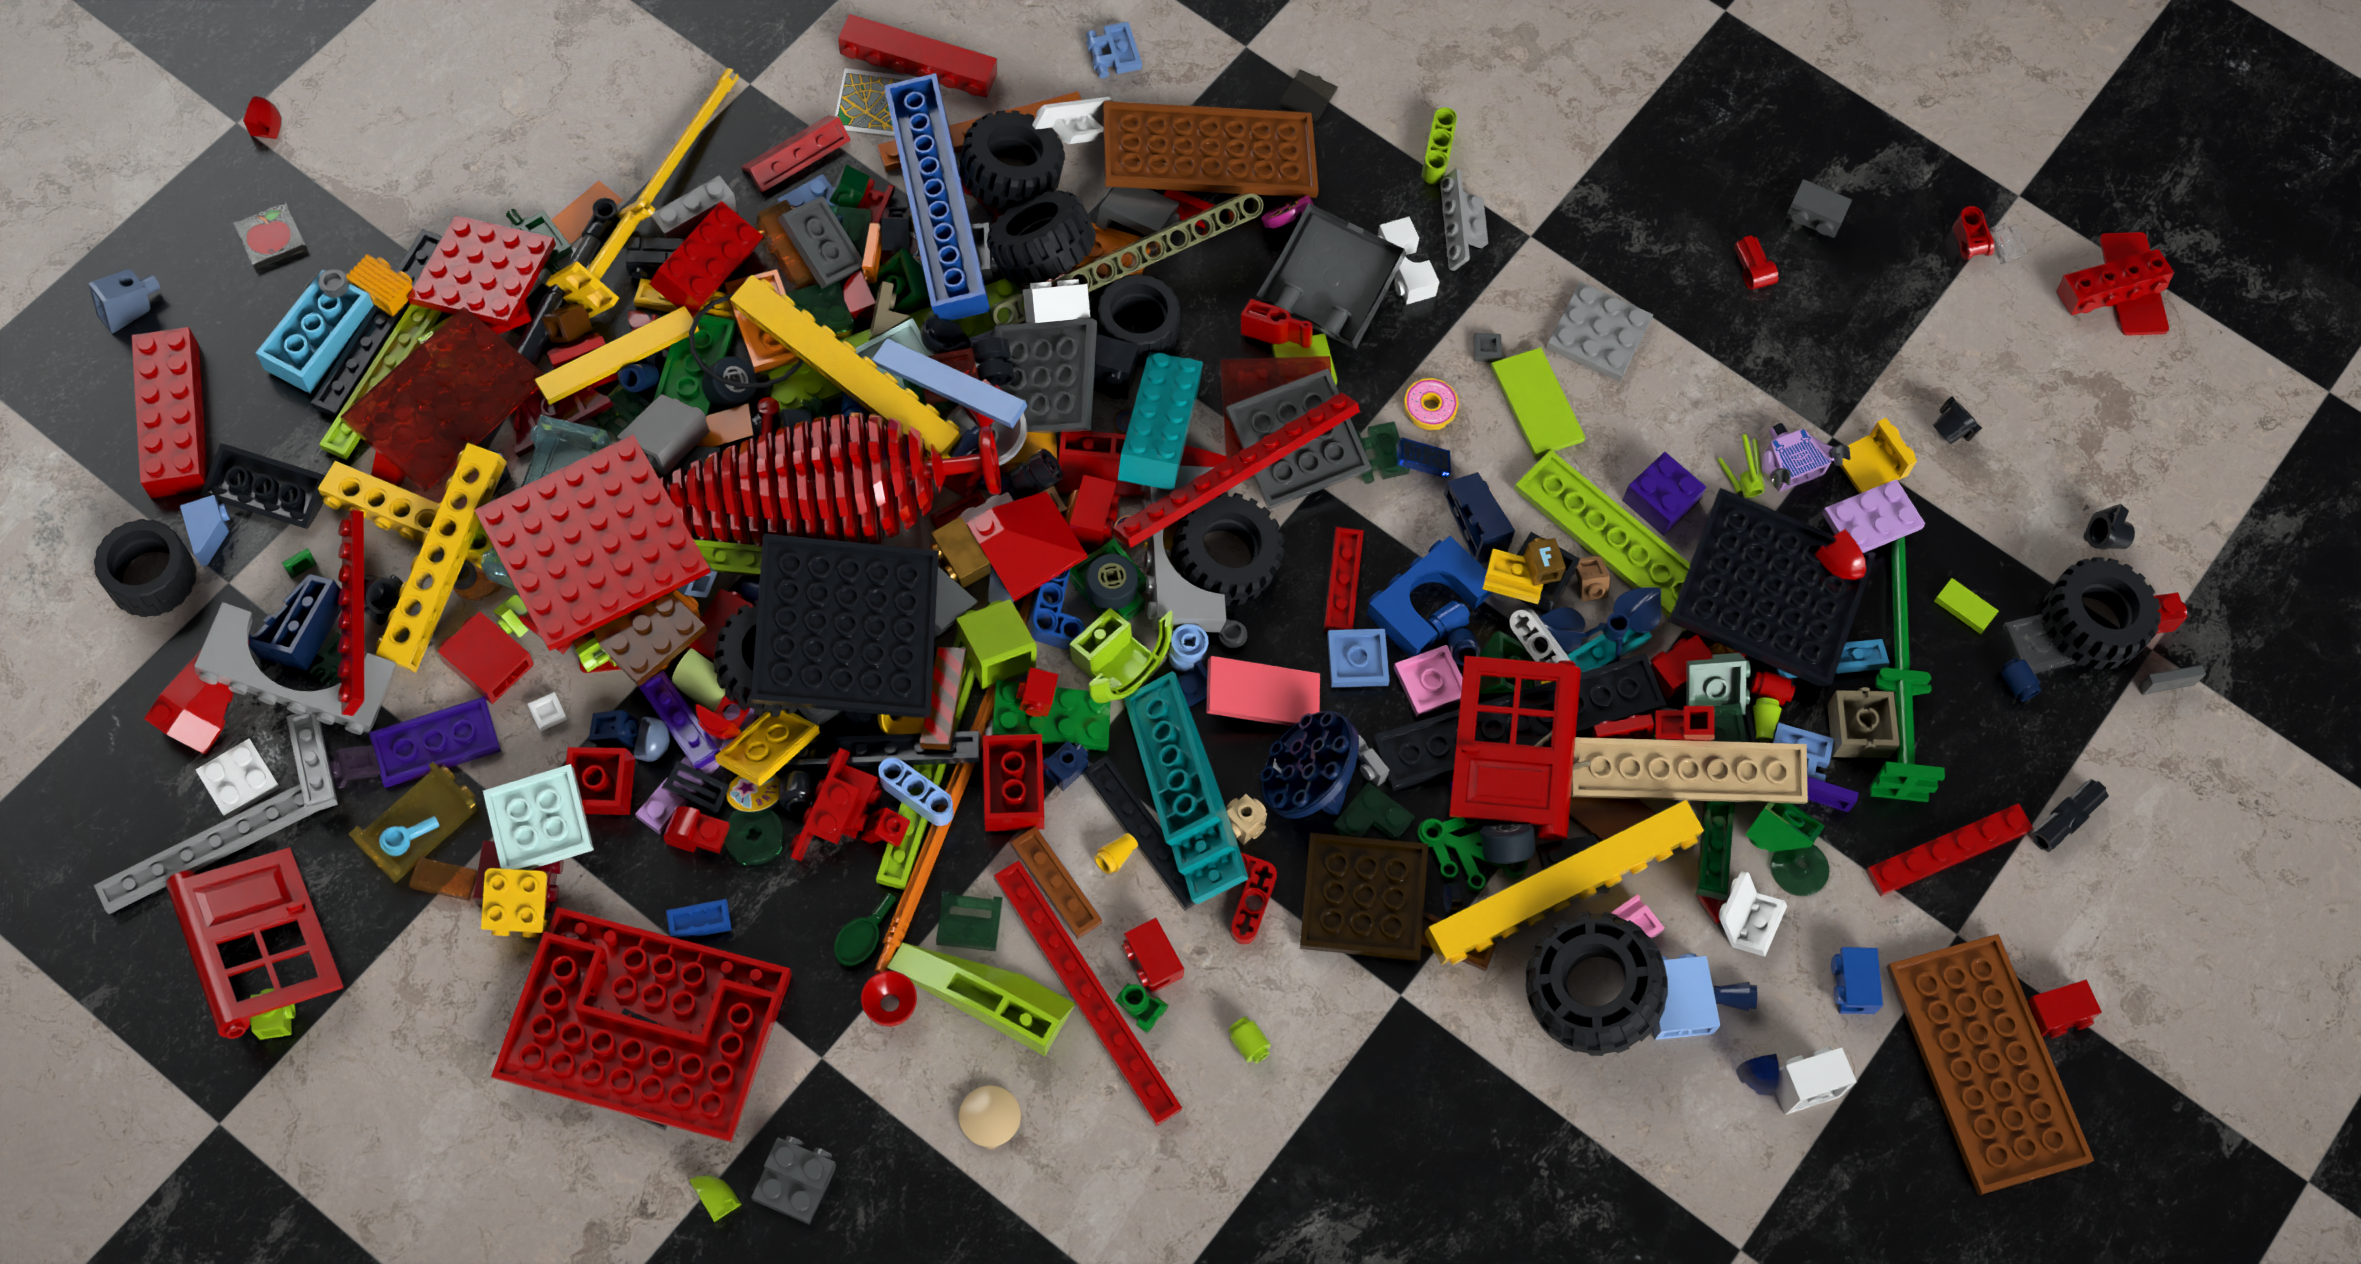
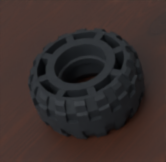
M1603 912V914L1578 913L1577 917L1566 921L1562 919L1552 926L1553 929L1545 936L1542 935L1534 945L1535 949L1531 958L1528 959L1526 967L1525 986L1527 998L1532 1012L1542 1029L1552 1039L1563 1045V1047L1574 1052L1587 1053L1590 1056H1603V1054L1617 1052L1618 1054L1630 1049L1629 1047L1638 1041L1642 1042L1651 1033L1655 1024L1660 1021L1668 996V978L1665 964L1659 949L1651 937L1631 920L1627 921L1619 918L1617 914ZM1593 957H1604L1617 962L1622 968L1625 977V984L1620 994L1611 1002L1601 1006H1586L1576 1002L1571 997L1567 987V980L1573 968L1580 962Z

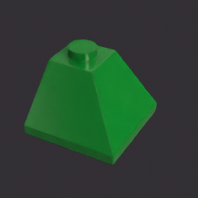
M1768 802L1745 835L1750 838V842L1757 848L1775 852L1811 847L1825 826L1793 803Z

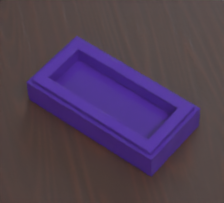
M1807 777L1808 800L1845 812H1849L1857 802L1858 792Z

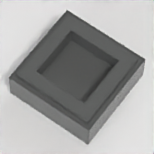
M1474 333V361L1496 362L1502 360L1501 334Z

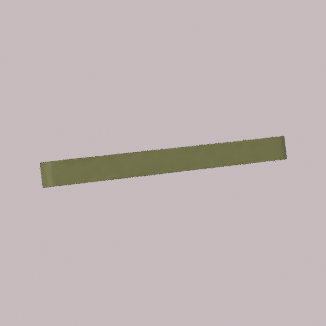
M1240 194L1045 282H1051L1052 285L1057 287V281L1072 280L1075 275L1079 274L1083 278V284H1087L1088 292L1257 217L1263 211V201L1257 194ZM1247 198L1253 202V209L1250 213L1245 212L1243 208L1244 201ZM1223 209L1229 213V220L1225 224L1219 220V213ZM1198 220H1202L1205 224V230L1201 235L1197 234L1194 228ZM1174 231H1178L1181 235V241L1176 246L1170 241V235ZM1152 241L1155 243L1157 250L1155 255L1150 257L1146 253V245ZM1126 252L1132 256V263L1127 268L1121 263V257ZM1104 263L1108 268V273L1106 277L1101 279L1098 277L1096 270L1098 265ZM1023 291L991 307L989 318L994 325H1012L1026 320L1025 310L1022 308ZM1005 307L1010 315L1006 322L1001 323L997 318V312Z

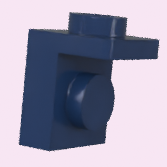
M1200 660L1194 663L1193 670L1177 678L1188 707L1207 697L1208 666L1204 667Z
M623 710L593 713L589 734L590 742L595 745L621 742L627 747L635 746L638 734V720Z

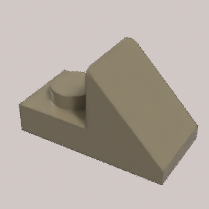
M882 282L879 286L868 340H872L906 322L909 318L908 315L889 311V309L893 310L896 300V293H892L894 284Z

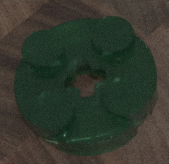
M767 809L753 812L736 810L730 816L728 821L730 828L724 844L728 853L739 864H763L781 852L784 831L779 817L774 812H770ZM755 829L756 832H762V835L758 837L757 841L747 840L745 837L749 836V830Z

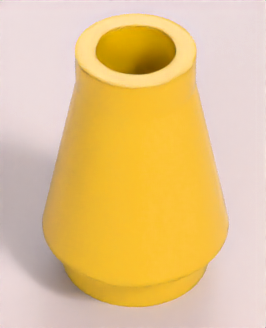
M1126 833L1119 839L1099 848L1094 856L1095 863L1106 874L1118 872L1133 850L1138 847L1136 839L1131 834Z

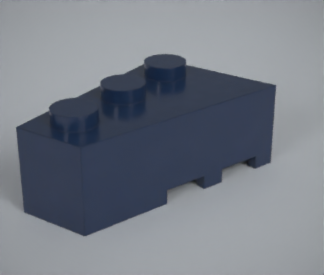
M1478 472L1448 481L1444 497L1471 556L1481 564L1490 560L1493 549L1508 552L1515 529L1490 492L1487 482L1483 481Z

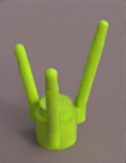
M1742 434L1749 471L1740 474L1741 479L1739 482L1723 458L1719 457L1717 461L1732 482L1736 494L1742 492L1744 498H1752L1764 493L1765 485L1762 479L1758 441L1756 438L1752 440V457L1747 434Z

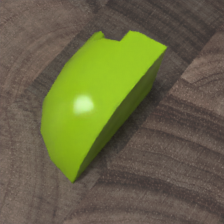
M699 1175L689 1179L690 1184L714 1222L742 1205L724 1180L712 1175Z

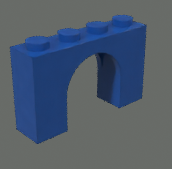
M1451 536L1447 537L1443 542L1441 540L1436 541L1424 558H1416L1410 564L1409 570L1405 574H1397L1389 582V587L1383 592L1377 591L1368 601L1367 616L1380 629H1385V634L1410 658L1426 652L1434 645L1438 634L1415 611L1411 604L1410 593L1417 586L1429 582L1444 584L1454 590L1473 610L1494 593L1482 589L1487 570Z

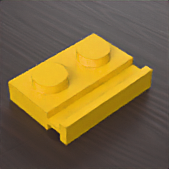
M1493 549L1482 589L1538 604L1543 584L1533 586L1524 557Z

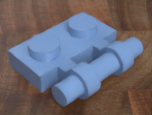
M1129 22L1104 26L1103 36H1097L1093 30L1086 33L1088 40L1086 45L1088 51L1092 53V64L1100 78L1103 79L1109 76L1107 68L1114 66L1116 74L1142 69L1141 58ZM1108 47L1110 54L1103 55L1102 48Z
M1778 723L1772 743L1807 744V777L1825 782L1826 775L1816 772V767L1827 768L1829 765L1834 738Z

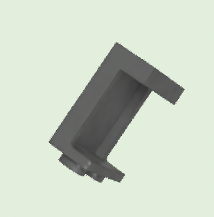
M1114 187L1100 205L1096 227L1106 230L1110 223L1115 221L1148 236L1179 222L1180 214H1177L1180 202L1150 189ZM1151 241L1149 249L1153 251L1156 249V245Z

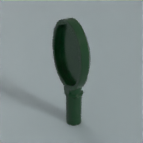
M887 893L868 918H856L841 929L834 944V954L840 964L856 966L867 960L873 953L879 940L877 925L879 922H882L883 917L897 900L892 894Z

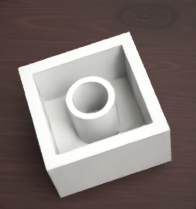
M1079 279L1057 281V287H1052L1051 282L1030 283V289L1023 290L1026 323L1090 318L1087 284L1079 285Z
M1830 1046L1821 1048L1813 1052V1057L1803 1059L1802 1055L1793 1057L1785 1061L1786 1065L1777 1070L1778 1074L1771 1080V1083L1785 1115L1840 1098L1857 1082L1842 1047L1831 1050Z

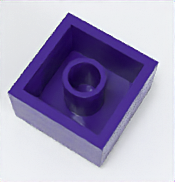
M1664 451L1628 485L1622 501L1664 536L1700 502L1707 487Z

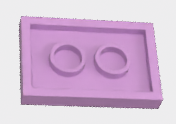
M1897 479L1828 506L1822 512L1835 535L1846 529L1863 553L1919 531L1925 525V522Z

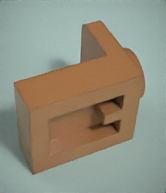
M1600 556L1580 558L1575 575L1580 583L1581 601L1608 598L1610 575Z

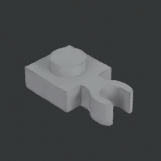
M1358 735L1359 751L1357 758L1360 760L1361 773L1368 781L1372 780L1378 787L1387 780L1389 769L1372 748L1369 749L1362 737Z

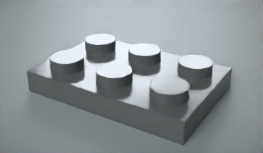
M823 196L790 210L778 218V221L822 289L862 270L863 259Z

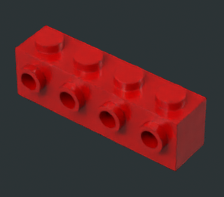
M2156 249L2063 275L2056 292L2071 316L2079 313L2085 314L2100 307H2111L2118 302L2129 299L2135 300L2150 293H2160L2168 287L2174 271L2161 251Z

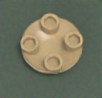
M983 1086L973 1090L963 1100L959 1110V1123L965 1136L973 1143L989 1149L1010 1140L1020 1125L1021 1111L1017 1100L1009 1091L998 1086Z

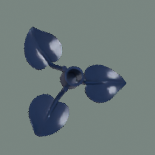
M1643 587L1623 593L1616 599L1613 613L1609 615L1606 623H1599L1598 626L1587 632H1583L1585 629L1583 616L1572 608H1556L1538 617L1565 653H1571L1580 648L1582 645L1581 637L1587 638L1600 630L1603 631L1604 636L1608 640L1616 642L1615 663L1620 661L1623 638L1629 628L1637 633H1647L1655 629L1661 619V589ZM1541 637L1543 641L1548 645L1546 639Z

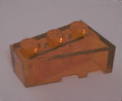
M786 199L758 212L755 229L764 234L769 243L766 245L770 253L774 252L779 261V268L794 291H797L816 282V279L778 221L782 214L796 208L794 205L790 206Z

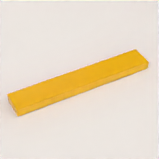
M683 306L536 378V385L547 403L551 405L628 365L638 362L688 337L694 319L686 307ZM697 325L696 330H695L694 333H696V332L699 331L698 325Z

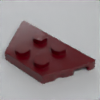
M536 385L515 397L517 416L514 422V430L517 434L516 445H514L513 450L518 457H521L609 409L614 404L607 396L598 393L589 385L549 405Z

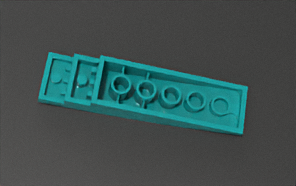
M1172 671L1125 697L1124 700L1165 841L1172 847L1178 871L1185 876L1191 900L1198 905L1248 880V875L1207 754L1176 674Z

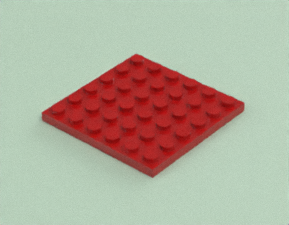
M634 434L474 509L549 652L711 573L708 564Z

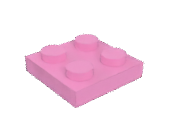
M1447 645L1394 664V670L1416 717L1460 702L1463 677Z

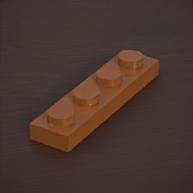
M1036 826L1011 841V847L1077 940L1102 924L1099 914Z

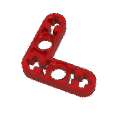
M1241 853L1248 880L1240 883L1245 888L1233 918L1230 933L1235 942L1245 945L1254 941L1257 936L1276 882L1277 871L1273 864ZM1262 870L1268 872L1267 877L1269 878L1264 880L1261 890L1256 888L1259 880V875L1257 874H1261ZM1249 896H1257L1261 899L1262 906L1256 910L1247 907L1245 900ZM1248 916L1251 917L1248 930L1252 932H1246L1244 936L1240 934V929L1237 927H1242L1245 917Z

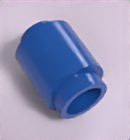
M1451 601L1433 613L1427 623L1438 632L1437 640L1447 639L1454 630L1464 628L1469 624L1468 617H1470V612L1463 603Z

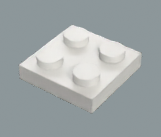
M250 739L245 740L196 769V772L226 820L280 789V786Z

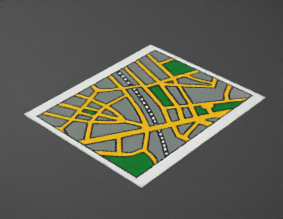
M845 68L835 116L840 118L843 126L848 131L895 136L884 85L918 77Z

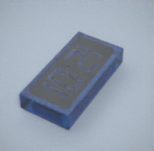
M1401 437L1397 441V465L1447 478L1451 474L1450 451Z

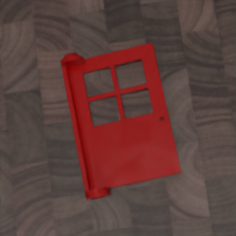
M1465 656L1450 817L1531 823L1540 825L1538 827V837L1542 839L1562 841L1568 838L1581 669L1576 666L1575 662L1562 660L1558 663ZM1481 675L1515 678L1513 707L1478 705ZM1521 679L1556 682L1554 711L1519 708ZM1477 711L1512 714L1510 744L1475 741ZM1518 715L1553 718L1551 747L1517 745Z
M290 847L197 875L193 871H181L173 874L166 881L171 901L220 1036L230 1039L240 1037L249 1027V1018L343 988L339 973ZM297 920L306 945L269 956L260 931ZM254 934L262 959L225 970L217 944ZM309 952L318 977L281 988L272 963ZM266 966L274 991L237 1002L228 977Z

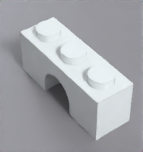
M1410 217L1379 226L1377 236L1404 248L1406 255L1416 253L1419 236ZM1405 257L1394 277L1396 292L1399 296L1403 297L1406 305L1436 296L1439 280L1429 260L1415 263Z

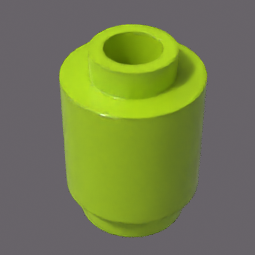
M1245 1016L1228 1029L1231 1035L1230 1040L1246 1062L1254 1061L1256 1064L1270 1054L1268 1049L1271 1043L1254 1020L1250 1021Z

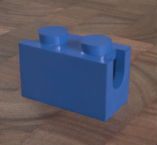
M1842 947L1840 954H1835L1831 960V972L1833 975H1836L1837 986L1834 987V1002L1839 1005V1014H1876L1883 1007L1878 948Z

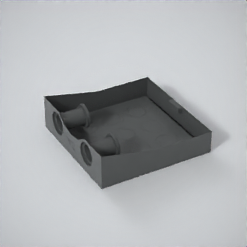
M1308 203L1282 254L1256 296L1260 302L1284 308L1290 313L1291 318L1309 321L1313 324L1312 329L1356 350L1403 262L1406 252L1404 248Z

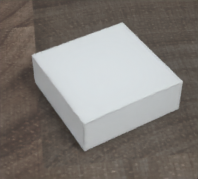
M555 692L528 703V707L540 732L567 720Z

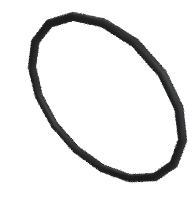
M735 293L712 300L696 314L689 330L690 352L701 370L720 383L741 389L767 388L787 380L804 362L799 358L798 363L785 375L765 383L742 384L721 378L707 368L697 354L694 332L700 318L714 305L730 300Z

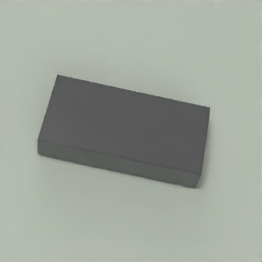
M2203 665L2149 674L2139 687L2142 695L2194 686L2206 673Z

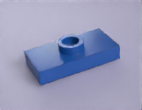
M727 899L666 910L670 937L683 940L732 930Z

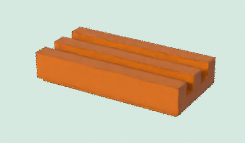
M870 223L862 263L866 283L873 284L877 280L882 252V230L880 224Z

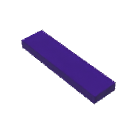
M664 670L649 678L639 687L695 770H699L716 759L715 755L720 750L708 733L698 724L699 720Z

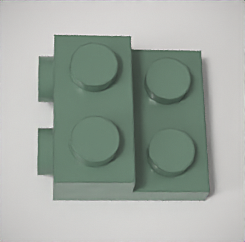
M1741 653L1712 655V659L1686 661V706H1714L1715 717L1745 715L1746 704L1750 702L1749 689L1746 687V678L1750 677L1749 661Z

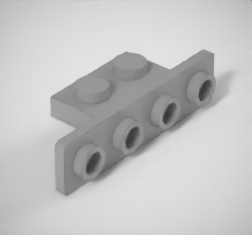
M1456 168L1440 181L1448 266L1453 271L1469 261V245L1482 249L1488 244L1484 199L1463 191L1461 170Z

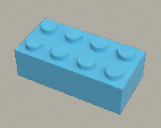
M323 269L256 352L264 370L311 394L344 352L373 307L369 293L350 283L344 295L337 298L325 296L318 283L319 277L325 272Z

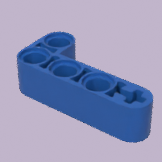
M1070 569L1033 591L1026 621V627L1035 641L1066 650L1070 649L1069 644L1085 630L1084 624L1080 619L1061 613ZM1043 594L1049 595L1052 603L1045 601ZM1037 620L1043 621L1046 625V629L1040 628L1037 624ZM1064 628L1072 632L1073 638L1065 634Z

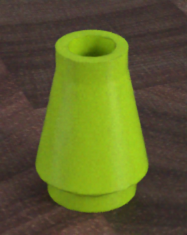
M1756 699V705L1753 706L1757 741H1773L1782 710L1779 707V701L1776 699Z

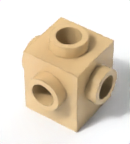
M1245 794L1240 800L1235 798L1226 806L1235 838L1243 845L1251 838L1256 839L1265 830L1267 813L1259 800L1255 798L1252 800Z

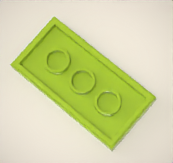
M1541 347L1491 364L1490 368L1534 458L1545 455L1550 450L1554 452L1584 442L1586 437Z

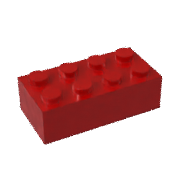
M720 201L661 265L649 285L678 309L685 306L692 318H694L753 253L764 236L724 202Z

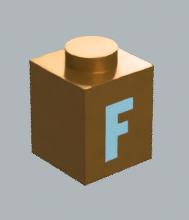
M1541 537L1528 543L1523 557L1533 586L1560 581L1566 567L1556 538L1546 539Z

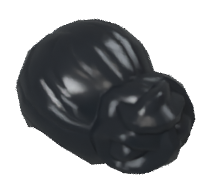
M938 315L926 319L921 326V340L924 347L930 353L936 355L949 354L955 358H961L968 354L971 341L959 324L941 320Z

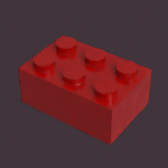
M1042 734L983 736L985 831L1030 830L1035 826L1038 830H1044Z

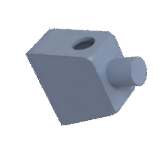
M126 269L88 283L96 314L111 334L149 312L151 308L148 295L160 289V285L154 275L151 274L140 280L131 269Z

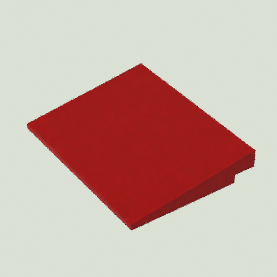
M557 907L548 932L544 931L491 1077L496 1080L732 1143L792 976L791 970L776 964ZM625 1008L658 1024L633 1018V1015L630 1013L628 1016L624 1015L622 1011Z

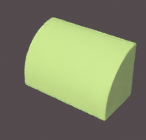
M690 648L677 665L672 677V683L696 703L715 712L725 695L726 689L720 688L717 683V673L714 672V664Z

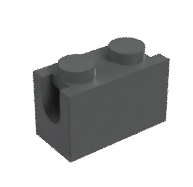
M1803 179L1786 218L1793 220L1797 224L1817 230L1823 235L1835 238L1852 199Z

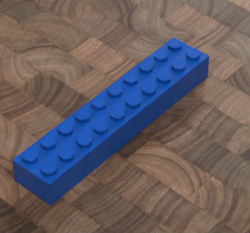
M934 73L884 85L934 316L938 315L944 321H953L990 312V305L937 75Z

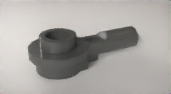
M1226 619L1224 626L1219 632V639L1225 647L1238 648L1245 643L1247 630L1242 623Z

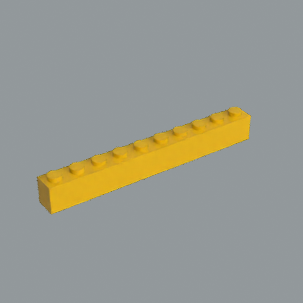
M751 275L730 298L738 312L798 358H801L807 365L871 414L881 416L884 424L888 426L889 418L891 419V417L900 421L908 442L911 426L921 432L925 450L931 460L932 443L943 459L951 458L949 454L961 439V429L953 421L948 420L945 422L939 417L940 413L932 405L927 403L924 406L918 401L919 397L912 390L900 388L897 385L898 381L891 374L879 372L876 369L877 365L870 358L858 356L856 354L857 350L849 342L844 340L841 343L835 338L836 334L828 326L823 325L820 327L815 323L816 319L808 311L803 309L800 312L794 307L795 303L787 295L782 294L779 296L775 293V288L766 279L762 278L760 281Z
M1684 800L1428 927L1424 934L1440 964L1443 965L1450 961L1451 965H1455L1467 958V952L1475 948L1477 952H1481L1494 944L1493 939L1501 935L1503 939H1507L1520 931L1519 926L1527 922L1529 926H1533L1545 919V913L1551 910L1559 913L1571 906V900L1580 897L1581 901L1597 893L1595 888L1603 884L1609 888L1623 880L1621 875L1629 871L1632 875H1635L1648 867L1646 863L1654 859L1659 863L1672 856V850L1680 846L1685 850L1699 842L1697 837L1704 829L1688 801Z

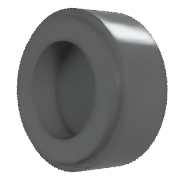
M329 269L319 277V287L327 297H340L349 288L348 279L341 270Z

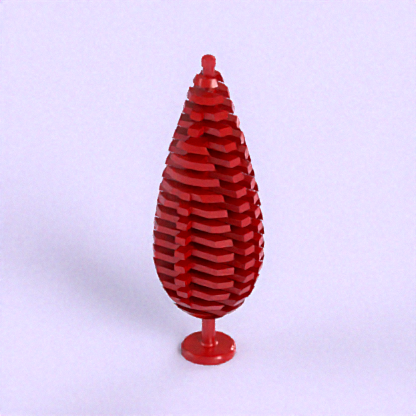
M851 412L849 415L850 425L847 424L845 415L841 414L831 417V427H829V421L826 417L814 418L812 431L808 421H802L794 426V437L790 427H783L777 430L775 438L772 432H767L759 435L757 444L753 438L742 442L740 454L738 447L733 445L723 451L722 460L718 452L709 454L708 458L705 459L704 468L702 461L698 459L690 463L691 469L687 471V475H685V471L682 468L672 472L673 484L667 483L666 477L659 479L693 539L695 527L700 540L713 541L712 537L719 539V542L734 543L737 540L738 544L753 545V541H756V546L762 547L763 533L845 542L849 539V542L865 543V536H868L869 544L882 543L883 529L886 530L888 538H892L900 533V517L902 522L904 521V528L906 530L917 521V501L919 508L922 509L923 516L932 509L933 477L940 494L945 476L983 471L988 492L992 495L1001 493L998 453L991 426H985L979 431V454L943 459L932 443V460L928 461L921 432L911 426V431L909 430L908 448L907 436L903 432V425L900 421L892 417L891 419L889 418L887 430L881 416L870 414L868 423H866L864 415L856 412Z

